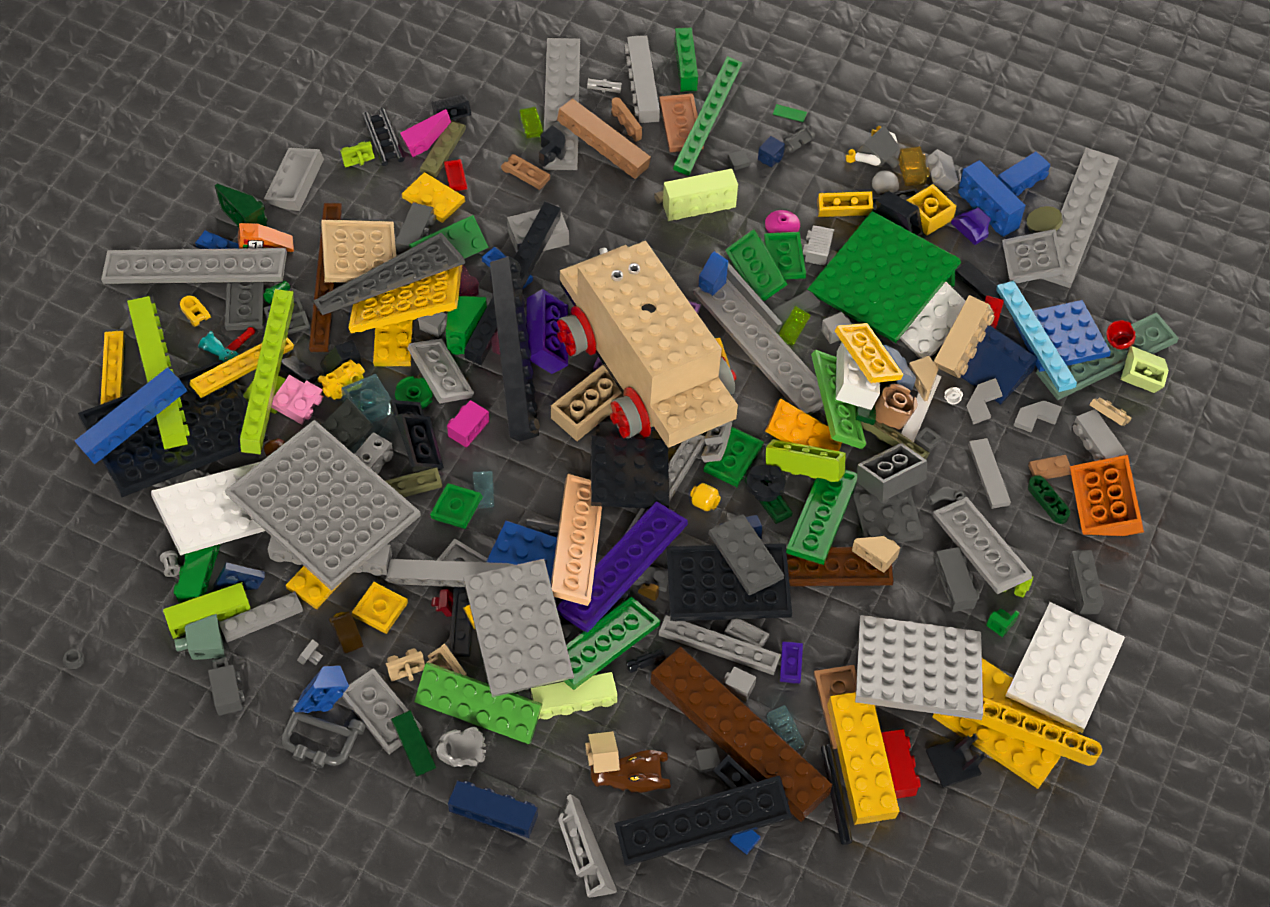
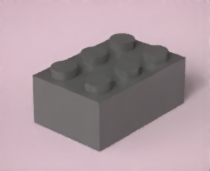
M900 443L859 463L857 466V483L883 502L926 480L928 461Z

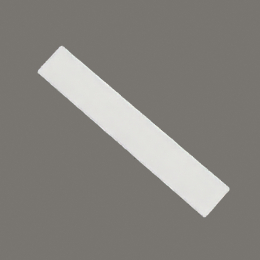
M939 375L936 376L928 401H924L918 392L916 397L917 409L902 430L901 434L913 442L941 379Z

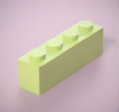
M609 672L592 676L575 690L570 688L565 682L531 688L532 700L543 704L538 719H550L555 715H570L575 711H590L594 707L612 706L614 703H617V690L613 674Z

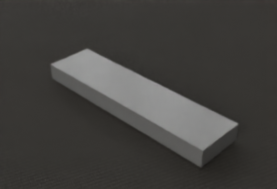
M988 438L969 441L968 446L991 509L1010 506L1011 501Z

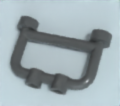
M293 700L290 707L293 712L281 738L284 748L292 752V757L298 761L303 762L305 757L313 759L312 765L318 768H323L325 764L336 766L345 762L358 734L362 735L364 733L366 725L359 720L351 719L348 727H344L308 715L305 712H294V707L298 700ZM298 720L347 736L348 738L340 755L331 757L324 752H316L303 745L291 743L290 737Z

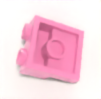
M289 375L273 397L271 408L302 425L306 419L309 420L313 415L315 405L319 406L324 397L322 396L323 390L308 381L303 383Z

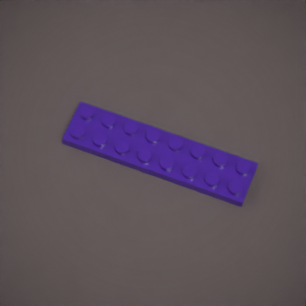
M656 501L595 566L589 605L586 606L563 600L557 606L558 614L583 631L588 632L682 532L688 525V520Z

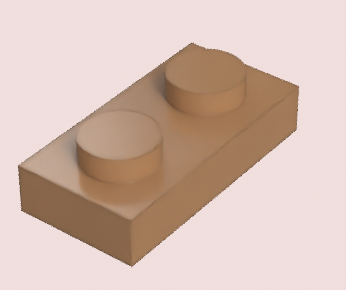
M1066 455L1030 461L1028 465L1032 476L1038 475L1045 479L1071 475L1070 463Z

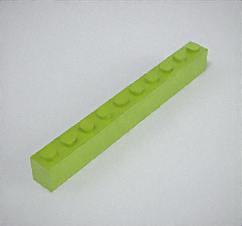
M278 289L274 291L241 432V452L261 454L294 308L293 291Z
M149 296L127 301L147 383L171 366L169 355L165 356V353H168L166 343L161 342V340H164L162 329H158V327H161L159 316H154V314H157L156 305L151 303ZM180 397L156 415L164 449L188 444L186 436H190L187 424L183 425V422H186L184 411H179V408H182Z

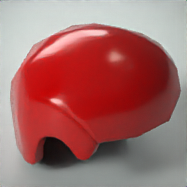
M1114 321L1108 326L1106 331L1109 344L1118 350L1129 348L1135 342V330L1128 321Z

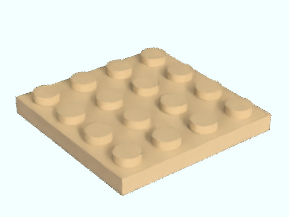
M321 221L325 282H349L396 257L394 222Z

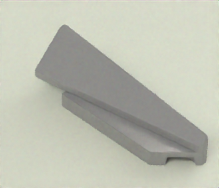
M570 794L567 796L569 802L566 810L560 814L558 821L576 875L579 877L584 876L587 897L614 894L617 892V889L580 800Z

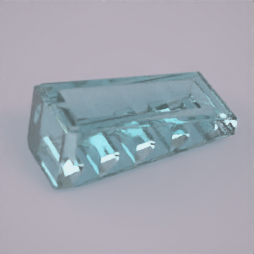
M786 705L767 714L766 720L778 736L785 742L793 738L796 739V741L788 745L794 750L805 746ZM787 723V726L779 728V726ZM788 731L792 732L786 736H783V734Z

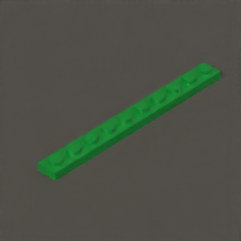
M727 56L674 164L673 170L686 176L690 175L738 75L742 62Z

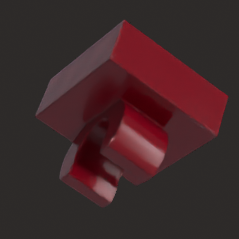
M448 589L440 590V597L432 598L431 606H436V611H442L446 617L452 616L453 594Z

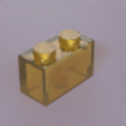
M921 147L900 148L898 160L900 161L899 166L905 186L926 184L930 171L929 167H926L925 153H922Z

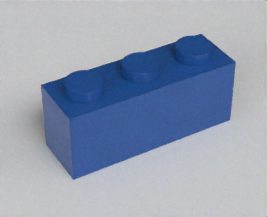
M1034 152L999 174L998 179L1015 196H1019L1025 189L1033 187L1036 182L1044 180L1048 176L1050 163L1040 154Z

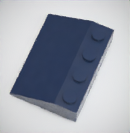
M988 325L984 331L986 335L983 341L977 344V352L974 358H970L968 361V369L961 377L975 387L978 384L996 378L1003 396L994 400L1001 405L1033 372L1038 358Z

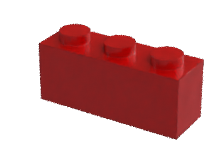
M904 729L881 732L896 798L916 796L921 783L919 775H915L914 768L916 763L914 756L910 755L909 749L911 744L909 737L905 736Z

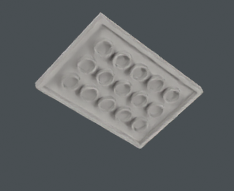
M544 559L463 577L492 697L574 678Z

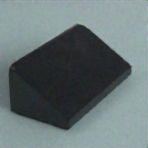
M295 356L282 359L280 368L303 383L308 381L313 384L321 376L320 373Z

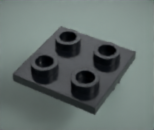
M976 733L972 737L968 735L967 737H961L926 749L928 758L942 788L982 774L978 765L987 758L986 753L982 752L980 756L976 754L973 757L969 749L972 743L978 739Z

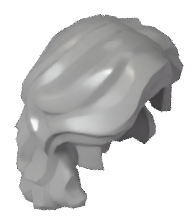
M470 727L463 732L456 729L449 731L440 738V743L436 750L437 756L444 763L453 767H462L463 765L477 766V763L483 762L486 757L484 755L486 750L482 749L486 747L484 743L485 737L476 727Z

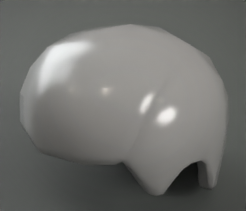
M880 171L872 179V188L878 195L881 193L885 194L887 191L892 193L898 192V178L891 171Z

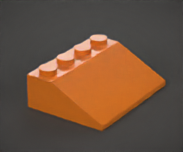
M1128 455L1070 466L1083 535L1128 536L1144 532Z

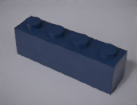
M457 781L448 802L449 812L526 838L530 837L538 817V807H535L533 803L517 801L510 795L502 796L496 794L489 788H478L468 781Z

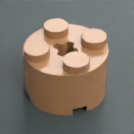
M891 384L890 387L886 386L875 402L876 421L896 429H901L917 409L916 397L914 396L913 398L910 395L911 391L902 385Z

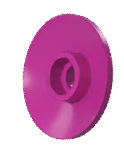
M778 210L767 216L765 228L768 233L799 232L800 221L792 212Z

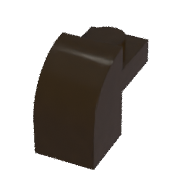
M350 611L339 612L332 618H329L344 654L364 647Z

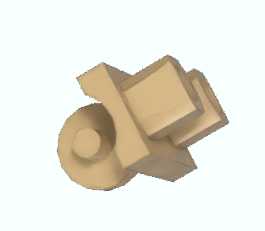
M413 648L405 653V657L398 658L395 655L388 657L386 666L391 682L406 676L409 681L414 680L412 674L423 671L425 667L422 652H417Z

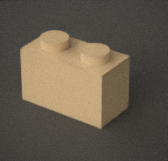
M614 732L588 734L589 742L585 743L589 766L593 765L594 773L620 770Z

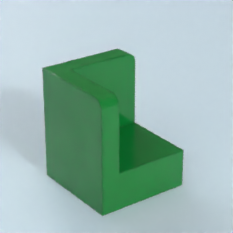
M999 609L997 613L994 611L990 615L986 626L1003 638L1017 621L1019 612L1016 610L1011 616L1003 609Z

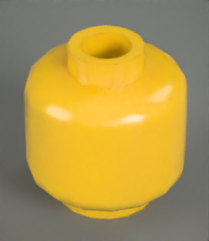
M705 483L695 486L690 493L692 504L706 512L716 509L721 498L716 488Z

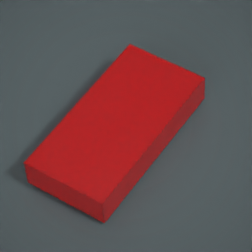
M461 159L444 162L449 187L454 191L466 190L467 183Z

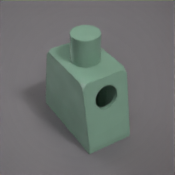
M216 614L186 625V637L174 640L176 651L188 649L193 660L225 657L221 629Z

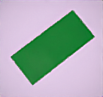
M776 104L773 115L804 122L807 114L806 111Z

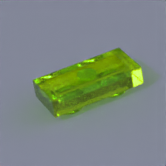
M795 306L778 335L783 341L793 346L811 315Z

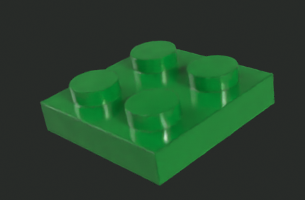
M447 483L430 516L434 520L466 529L483 496L479 492Z

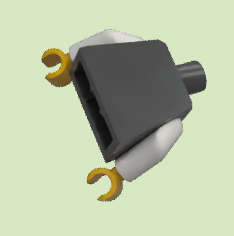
M877 126L876 130L872 129L871 138L857 150V153H855V150L850 149L848 151L849 155H845L848 163H853L856 160L880 168L886 162L894 169L900 163L894 156L900 147L894 133L889 132L885 126Z

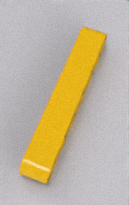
M984 697L982 720L965 718L1087 766L1094 765L1102 753L1100 743L1093 739ZM986 712H991L994 716H989ZM1006 720H1011L1014 724H1010ZM1026 727H1030V728H1032L1034 731H1033V732L1028 731V730L1026 729ZM1046 735H1050L1054 739H1049ZM1066 743H1071L1074 747H1069ZM1087 750L1093 752L1094 755L1088 754Z

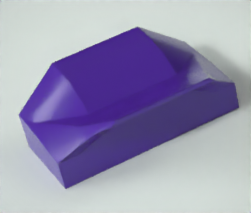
M976 208L954 217L951 224L976 245L988 237V227L991 218L980 208Z

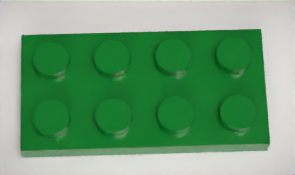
M474 215L409 244L411 249L442 233L464 259L489 248Z
M755 229L725 249L739 275L763 302L788 285Z

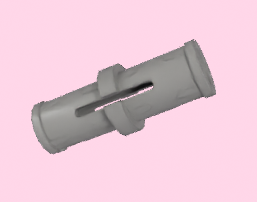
M588 78L587 89L601 90L604 93L605 91L620 93L622 83L607 81V79L596 80Z

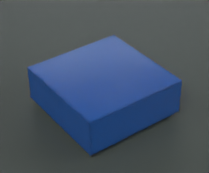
M751 830L732 836L730 842L747 855L758 843L761 836Z

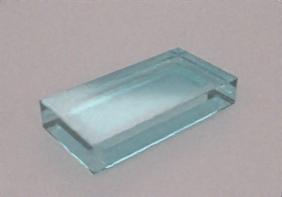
M473 472L474 491L481 493L483 496L477 508H493V472Z

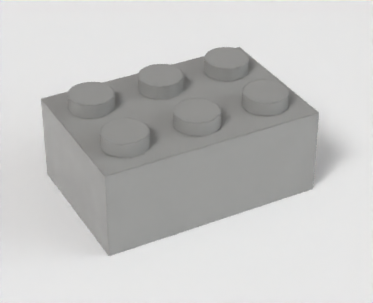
M540 209L507 217L508 233L516 253ZM562 213L543 251L569 245V230Z

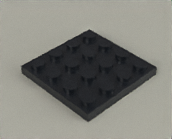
M591 435V506L650 509L657 501L669 509L668 447L663 439Z

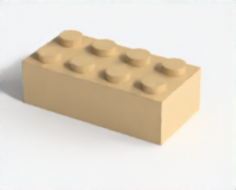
M970 295L968 296L934 360L940 370L957 378L966 373L968 361L970 358H974L977 352V344L983 341L986 335L984 331L988 325L992 324L995 317L988 303Z
M602 365L551 405V419L578 441L612 413L611 401L624 397L604 365Z

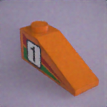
M239 223V249L286 248L287 252H294L292 235L260 224Z

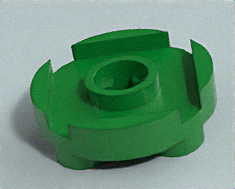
M406 377L396 386L395 400L420 402L422 409H424L433 400L432 390L424 378ZM410 392L418 393L416 396H411Z

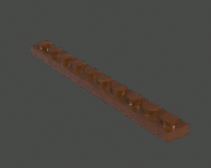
M324 203L322 220H341L342 203ZM322 231L314 300L335 289V282L324 281ZM315 304L313 305L309 350L310 352H329L332 312L322 315Z

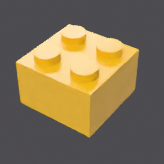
M934 184L906 200L919 207L922 229L926 236L952 221L957 207Z

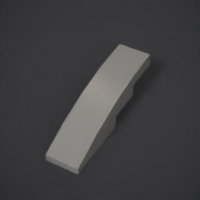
M733 420L707 431L704 438L706 447L701 456L703 462L720 461L722 459Z

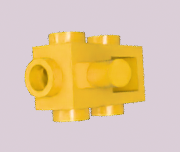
M350 359L333 372L327 374L326 377L319 376L318 382L322 383V390L327 398L331 397L333 400L341 399L349 389L357 388L361 385V381L364 380L362 374L365 371L359 363L356 364Z

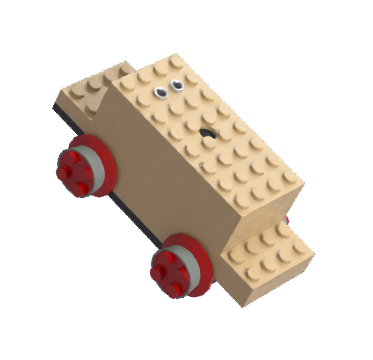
M646 241L631 247H627V245L621 246L560 270V286L574 307L571 308L570 316L558 319V339L561 343H564L569 356H576L583 351H586L589 355L596 353L624 395V397L613 399L610 403L612 410L610 418L613 424H617L623 438H631L637 433H640L643 437H648L652 431L657 430L669 448L736 419L738 404L731 396L735 392V372L730 370L725 358L721 356L722 348Z

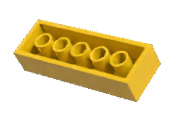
M856 692L830 696L827 706L854 825L895 819L900 811L875 705L856 703Z

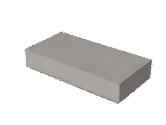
M732 619L724 631L726 636L763 648L769 638V633L742 619Z

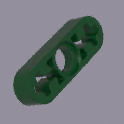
M1038 475L1031 477L1028 483L1029 492L1054 522L1058 524L1066 523L1070 516L1069 507L1045 478ZM1050 496L1054 499V502L1048 503L1044 500V497Z

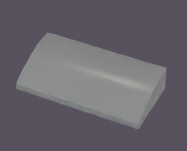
M288 148L264 197V201L280 208L300 211L324 161L320 149Z

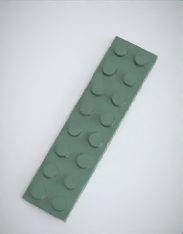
M1157 312L1131 324L1136 335L1135 342L1131 346L1148 353L1155 354L1178 342L1179 338ZM1107 336L1104 337L1111 351L1110 356L1067 366L1077 385L1076 388L1062 392L1057 391L1046 371L1039 372L1037 369L1036 374L1054 397L1060 400L1124 369L1129 348L1123 350L1113 348L1109 344Z

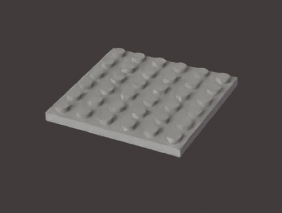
M860 615L855 702L982 720L981 632Z

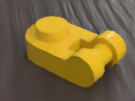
M186 296L181 299V310L194 327L198 326L199 322L211 318L209 312L196 297Z

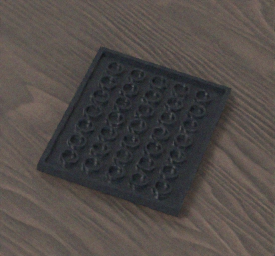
M222 360L177 376L187 389L180 396L182 408H179V411H184L186 422H183V425L187 424L190 436H186L188 444L164 449L155 416L101 459L121 498L241 451L240 437L248 402L235 381L202 398L190 385V380L223 364ZM136 392L79 412L78 416L85 430H89ZM266 433L264 437V442L268 441V436Z

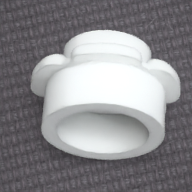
M951 387L945 391L944 397L948 403L957 404L961 401L963 392L957 387Z

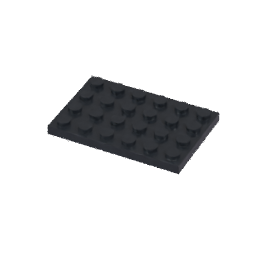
M786 543L764 544L783 572L784 579L750 596L716 545L667 547L670 621L792 618Z

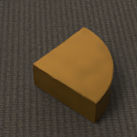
M642 584L638 593L656 601L659 595V586L655 584H650L649 586Z

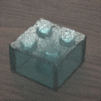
M376 374L341 388L343 403L347 399L351 400L371 423L393 414L389 403L392 399Z

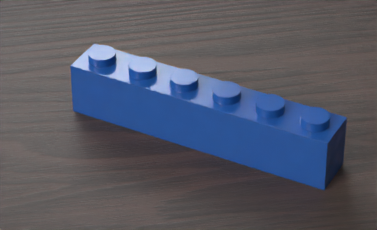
M167 367L77 438L75 442L87 457L96 464L183 395L187 389Z

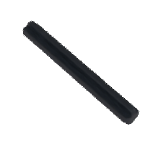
M825 744L821 747V753L827 780L832 784L830 795L840 842L842 845L851 844L853 839L833 747L831 744Z

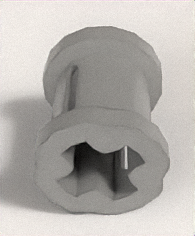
M166 551L159 557L160 561L164 564V574L167 577L179 575L181 566L178 565L176 551Z

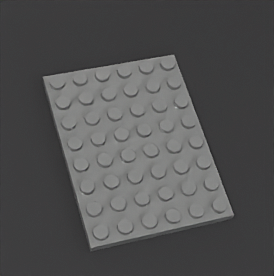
M315 420L225 490L226 495L331 591L421 516L417 508Z

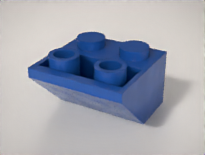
M323 666L302 692L294 707V712H326L332 709L333 705L349 687L341 666Z

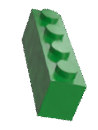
M675 28L674 43L680 92L697 91L698 72L692 28Z
M221 544L185 554L184 566H181L179 571V582L174 586V595H176L178 603L206 595Z

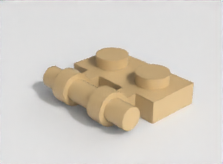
M1099 398L1093 399L1090 403V406L1121 426H1125L1132 419L1124 410L1112 406V403L1108 400Z

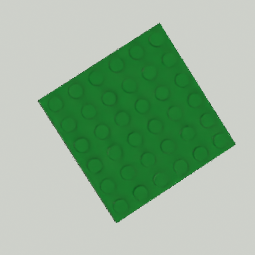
M872 211L807 290L811 291L816 298L862 324L868 323L872 330L896 343L960 265L961 260Z

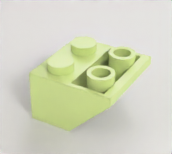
M1130 346L1121 380L1155 393L1165 386L1169 370L1165 359Z

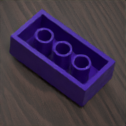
M542 289L527 298L526 330L529 335L528 346L531 352L530 361L553 374L568 366L566 347L564 343L559 341L557 332H559L557 321L559 318L568 316V305Z

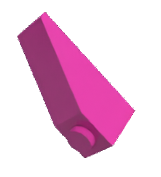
M445 109L401 132L402 139L412 157L428 150L451 123V119Z

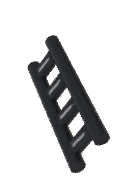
M385 108L379 109L380 114L370 116L368 112L363 113L362 116L381 165L387 166V160L393 158L403 162L405 158ZM383 121L384 127L374 128L373 123ZM388 133L389 139L379 141L377 135ZM393 146L394 151L384 153L383 147Z

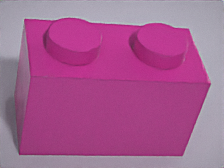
M470 400L466 406L463 405L458 415L448 422V437L467 448L489 423V411Z

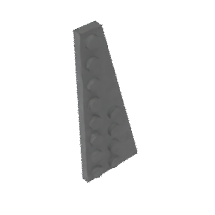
M439 233L319 297L313 302L320 313L324 315L460 266L465 263V260L442 233Z

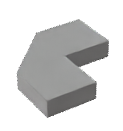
M996 378L978 384L966 407L973 424L990 419L991 415L986 402L1003 396Z
M1047 401L1022 407L1019 410L1014 426L1032 432L1037 418L1055 425L1062 407Z

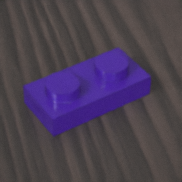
M782 642L780 682L800 684L803 643Z

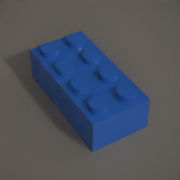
M980 160L964 168L958 189L960 196L973 209L980 208L991 218L989 224L1002 237L1017 230L1026 205Z

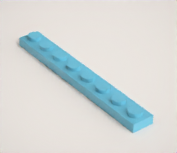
M1010 281L997 285L996 290L1004 300V304L1057 391L1062 392L1076 388V380L1016 283Z

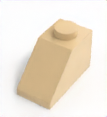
M930 356L909 363L910 370L916 376L914 385L924 401L929 399L938 372V366L932 361Z
M884 536L856 538L852 547V551L883 573L896 560L900 550L895 541L889 540Z

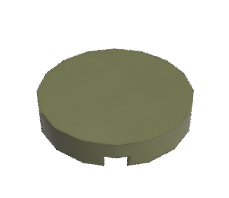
M1050 206L1039 207L1033 210L1027 217V227L1031 233L1053 229L1057 231L1063 223L1061 212Z

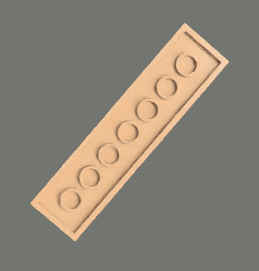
M568 474L565 480L551 588L554 597L588 606L591 601L602 506H591V480Z

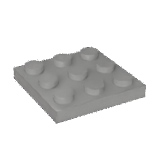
M1056 229L1002 240L1010 281L1021 283L1065 274Z

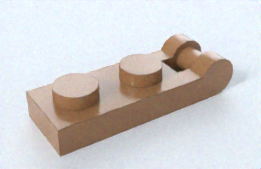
M617 97L613 98L612 115L618 117L620 124L625 126L628 135L632 136L635 142L641 140L642 127L623 101Z
M514 154L508 158V162H504L501 165V169L505 173H511L539 190L550 180V174Z

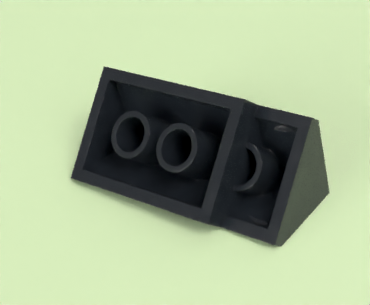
M390 400L389 403L413 472L417 473L433 468L442 470L444 467L430 416H424L421 403Z

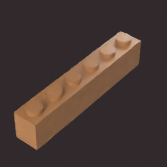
M572 98L559 108L557 121L561 125L568 128L601 155H604L613 164L624 170L625 173L636 179L648 169L651 159L648 154Z

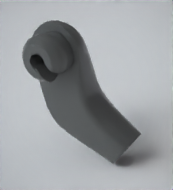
M941 487L928 495L926 500L930 505L941 500L956 502L964 499L965 494L961 490Z

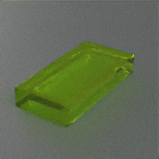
M536 107L520 109L519 114L527 139L539 137L543 133V128Z

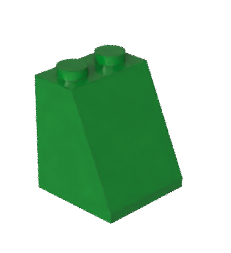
M458 296L457 309L447 313L446 341L450 354H464V349L487 308L486 297Z

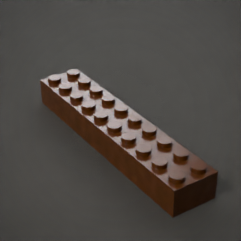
M679 647L651 672V684L757 782L780 775L790 811L800 822L830 795L832 784L682 647Z

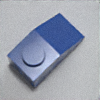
M715 251L710 255L699 275L698 287L702 291L713 296L726 284L728 260Z

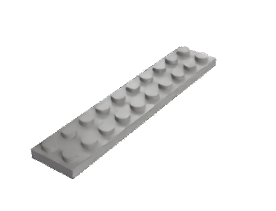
M547 38L544 131L553 125L564 134L566 154L562 160L556 157L553 162L548 163L545 167L543 166V170H578V136L557 121L559 108L572 98L579 103L580 39Z
M1085 148L1061 210L1063 223L1056 231L1065 274L1041 279L1071 288L1118 163V157Z
M286 248L107 250L101 280L103 284L283 282L287 251Z
M728 278L726 284L713 296L702 291L700 287L694 289L693 294L791 405L808 415L820 410L823 402L817 377Z

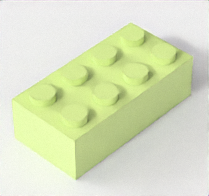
M727 169L664 182L663 207L668 221L735 208L738 183L733 170Z

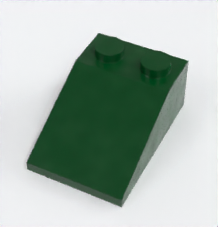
M220 184L215 185L221 210L238 228L239 223H253L267 227L268 219L264 213L265 207L261 201H257L253 196Z

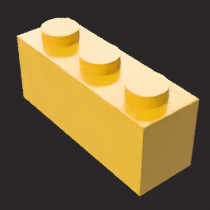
M872 192L819 193L817 199L818 217L869 215L873 210Z

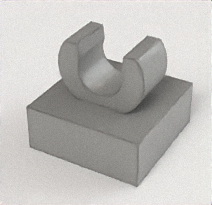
M312 639L297 661L304 665L309 660L314 665H317L323 657L322 654L315 651L319 644Z

